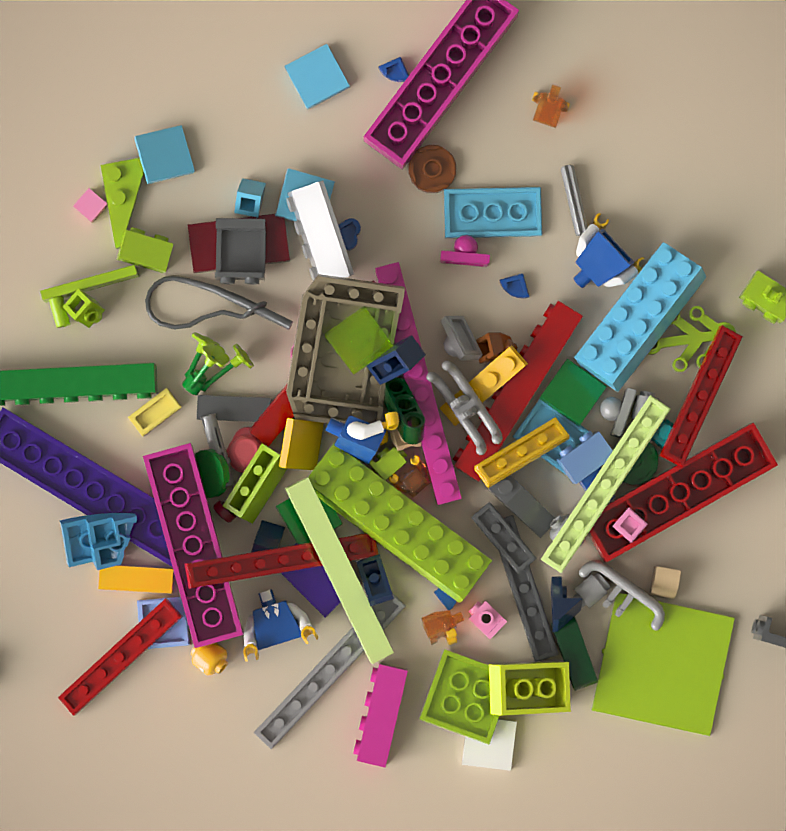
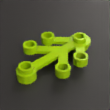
M694 306L689 311L690 319L701 322L710 331L700 332L681 318L679 313L676 321H673L671 325L674 324L687 335L660 338L656 342V348L651 349L648 355L656 354L661 348L688 345L681 356L672 363L674 371L683 372L687 369L688 361L702 342L713 341L719 326L723 325L736 332L734 326L727 322L717 323L704 314L702 307ZM694 309H698L701 312L699 318L693 316L692 312ZM708 349L696 359V364L699 368L701 367L700 358L706 356ZM678 360L684 363L683 369H678L676 367V362Z

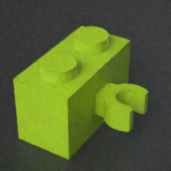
M756 271L739 298L743 300L742 304L753 311L757 309L764 313L763 318L773 324L776 322L780 324L786 318V288L762 272Z

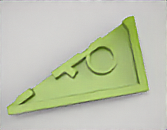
M140 158L100 165L116 249H120L123 234L128 228L137 201V194L142 184L141 180L144 171Z

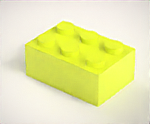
M569 662L489 664L491 714L503 716L571 712Z

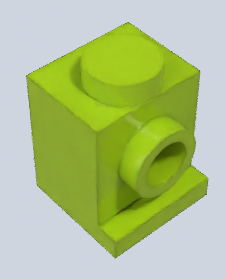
M79 288L63 306L75 321H79L88 328L100 322L102 313L105 311L94 298ZM83 300L85 303L77 311L75 307Z
M396 446L391 450L386 447L376 456L379 460L375 463L372 459L369 464L386 481L393 473L397 472L407 463L404 459L407 454L404 450L397 451Z

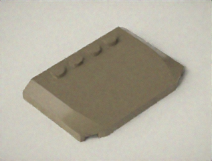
M323 274L317 275L302 296L286 389L295 419L329 423L332 417L345 423L349 416H354L368 423L381 421L384 408L385 383L380 385L366 365L394 345L405 287Z

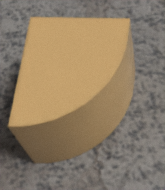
M654 566L649 595L674 599L678 590L681 571Z

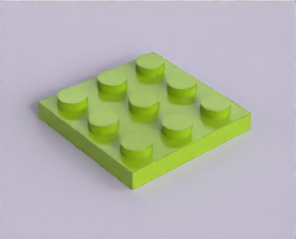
M444 649L419 720L489 745L500 716L493 715L490 712L489 665Z

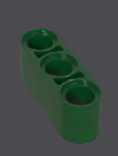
M395 377L385 383V405L389 412L398 413L399 425L397 429L404 442L412 445L421 443L424 438L425 417L407 382L401 377Z
M574 616L558 632L553 633L563 661L569 662V678L574 691L598 683Z

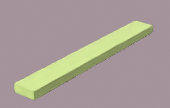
M651 395L648 397L542 556V561L558 572H563L671 408Z
M306 477L286 487L288 496L370 663L374 664L393 654L394 652L372 607H370L365 592L309 478Z

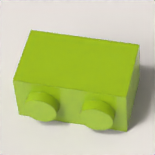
M131 227L130 231L126 230L123 234L117 260L165 273L173 243L168 242L169 238L155 234L154 238L145 235L144 230Z

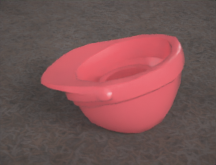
M251 427L239 429L226 450L231 460L230 465L240 473L245 471L260 445L264 444L249 432Z

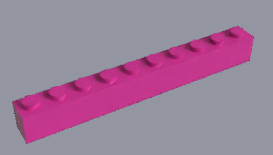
M399 262L375 268L378 283L405 287ZM405 287L394 344L412 335L421 347ZM423 357L411 370L403 373V378L407 382L425 417L424 438L421 441V446L436 503L441 505L462 498L432 385L426 378L428 370L425 358Z

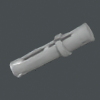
M216 413L200 417L209 449L216 450L218 455H222L228 464L230 479L229 483H226V487L235 484L229 464L231 460L230 457H227Z

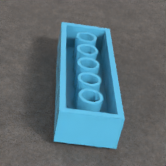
M663 242L574 358L578 364L609 387L619 392L706 279L703 268Z

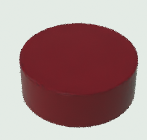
M219 499L213 505V509L223 520L231 523L237 515L223 507L225 502Z

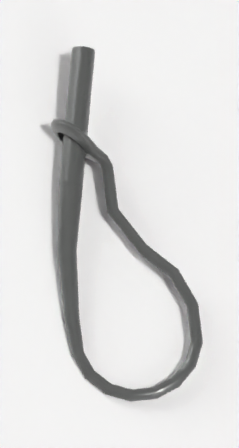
M178 276L163 277L153 283L145 299L146 311L151 320L159 326L174 330L191 328L205 319L222 314L239 319L257 314L288 330L293 324L292 320L265 308L267 305L265 301L255 303L216 285ZM166 281H177L213 292L248 311L244 314L220 310L200 316L190 323L174 325L162 322L154 316L150 306L152 292L158 285Z

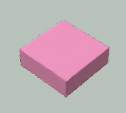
M88 188L73 207L93 223L108 204Z
M627 508L612 527L629 542H632L646 527L647 523L632 509Z

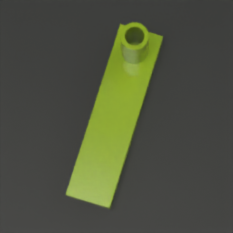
M131 265L44 289L40 293L44 302H50L56 328H63L71 325L68 312L63 308L65 297L72 296L78 288L83 292L138 278L139 273L137 267Z

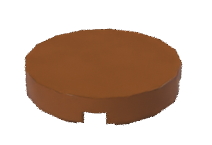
M426 145L419 148L409 162L411 182L419 190L426 193L444 191V189H447L452 184L456 176V162L453 155L439 145Z

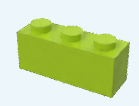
M261 444L223 504V507L241 519L253 524L288 469L279 467L281 454Z

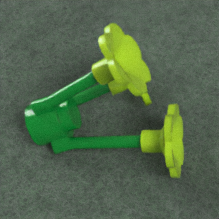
M194 332L191 336L199 344L191 366L184 374L186 379L182 382V386L189 393L198 395L201 390L205 392L211 384L233 367L237 368L243 363L251 369L254 364L248 354L237 343L233 346L236 356L230 360L219 343L207 336ZM204 354L206 356L204 366L200 371L195 370L201 355ZM214 364L224 367L206 381L207 377L204 373L209 367H213Z

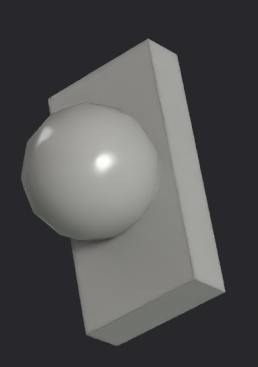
M444 316L441 323L448 335L444 341V349L448 355L458 357L459 360H479L483 354L464 316Z
M631 388L625 389L622 401L616 397H609L601 403V415L608 421H615L611 436L619 438L623 435L637 393L636 390Z

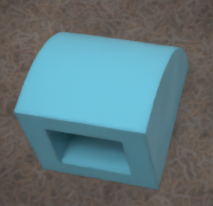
M242 178L237 191L234 213L258 218L266 183Z

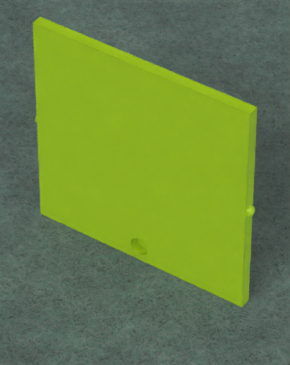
M619 593L615 597L605 648L602 649L603 657L592 711L710 736L721 681L724 679L723 672L735 618L658 601L663 607L665 618L662 627L656 631L651 627V622L655 617L654 612L636 598H633L620 617L615 615L619 605H622L628 595Z

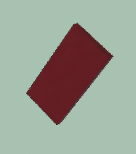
M275 214L259 215L258 218L252 216L236 218L266 220L265 264L290 261L285 218L277 217ZM216 221L188 224L193 273L216 271Z

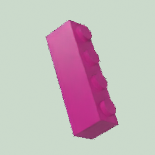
M379 663L378 668L373 667L370 682H374L372 692H367L364 705L368 706L369 709L367 716L362 715L359 730L363 731L361 740L356 739L353 754L358 755L357 761L386 768L408 669Z

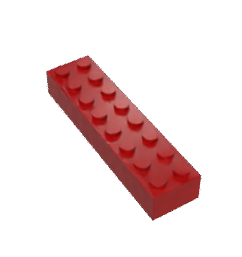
M754 422L686 459L684 466L676 465L608 503L588 535L603 561L608 562L773 469L778 464ZM627 508L632 509L647 523L646 527L632 542H629L612 527Z

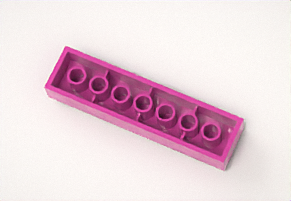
M466 0L363 136L364 142L403 170L517 19L519 10L506 0Z
M188 443L143 456L194 648L244 635L230 582L190 589L188 587L186 563L223 557L193 445Z

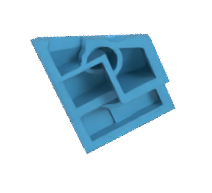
M106 513L60 520L68 567L93 562L96 569L101 570L121 565L125 555L124 550L130 541L133 524L137 521L136 514Z

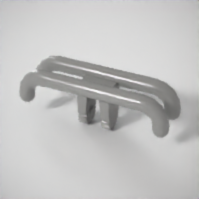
M444 361L442 368L452 375L465 395L455 398L444 380L435 372H429L426 378L437 387L477 447V454L483 455L487 451L485 441L469 418L476 413L479 415L490 431L494 444L501 443L503 439L502 433L458 367L451 361Z
M600 560L589 561L581 567L579 571L581 577L585 578L592 571H599L617 584L603 603L605 608L613 603L614 598L622 589L628 592L622 605H619L615 615L617 617H620L633 598H636L654 612L655 617L651 622L652 629L657 631L662 627L665 613L662 605L657 600Z

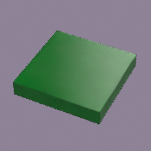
M566 359L539 399L579 427L607 386L569 359Z
M290 498L277 505L276 509L298 545L311 543ZM320 500L333 529L341 526L343 523L336 511Z

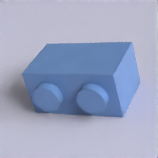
M590 430L579 438V444L574 447L569 445L559 452L561 457L556 459V461L573 484L579 483L604 465L613 451L599 431L592 433Z

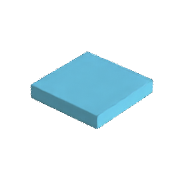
M327 44L284 66L307 110L350 88Z
M182 125L134 137L147 184L195 172Z
M288 168L275 216L297 221L295 213L290 212L286 198H289L288 193L323 180L330 199L335 181Z

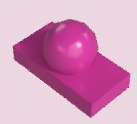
M462 235L454 243L455 252L441 250L440 262L487 267L490 255L476 254L478 250L476 240L472 236Z

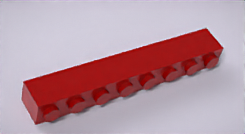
M557 301L555 306L550 303L543 314L547 318L542 326L537 324L530 335L534 338L529 347L524 345L519 354L528 364L507 381L503 388H499L492 395L491 398L495 401L491 408L485 407L502 433L503 439L501 443L494 444L492 442V435L482 421L477 430L485 441L486 453L483 455L477 454V447L468 434L465 439L469 443L465 449L460 447L452 459L456 462L453 467L477 482L481 478L474 470L475 465L499 451L583 317L560 301Z

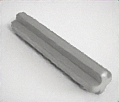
M565 165L561 168L562 178L576 236H581L588 228L574 166Z

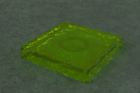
M365 306L324 334L353 375L394 346Z

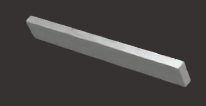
M394 594V599L372 606L383 630L406 607ZM353 627L254 731V734L270 749L285 736L363 653V646Z

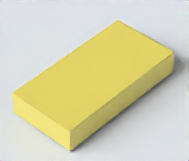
M166 388L128 418L142 437H144L182 407L169 389Z

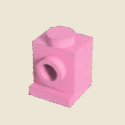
M478 601L468 611L471 614L468 619L489 639L507 623L486 601L482 604ZM489 614L491 617L490 622L483 623L481 620L482 615Z

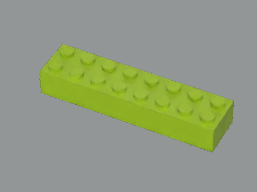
M333 443L308 476L318 498L447 595L461 603L492 560L353 456L337 448L334 445L335 443Z

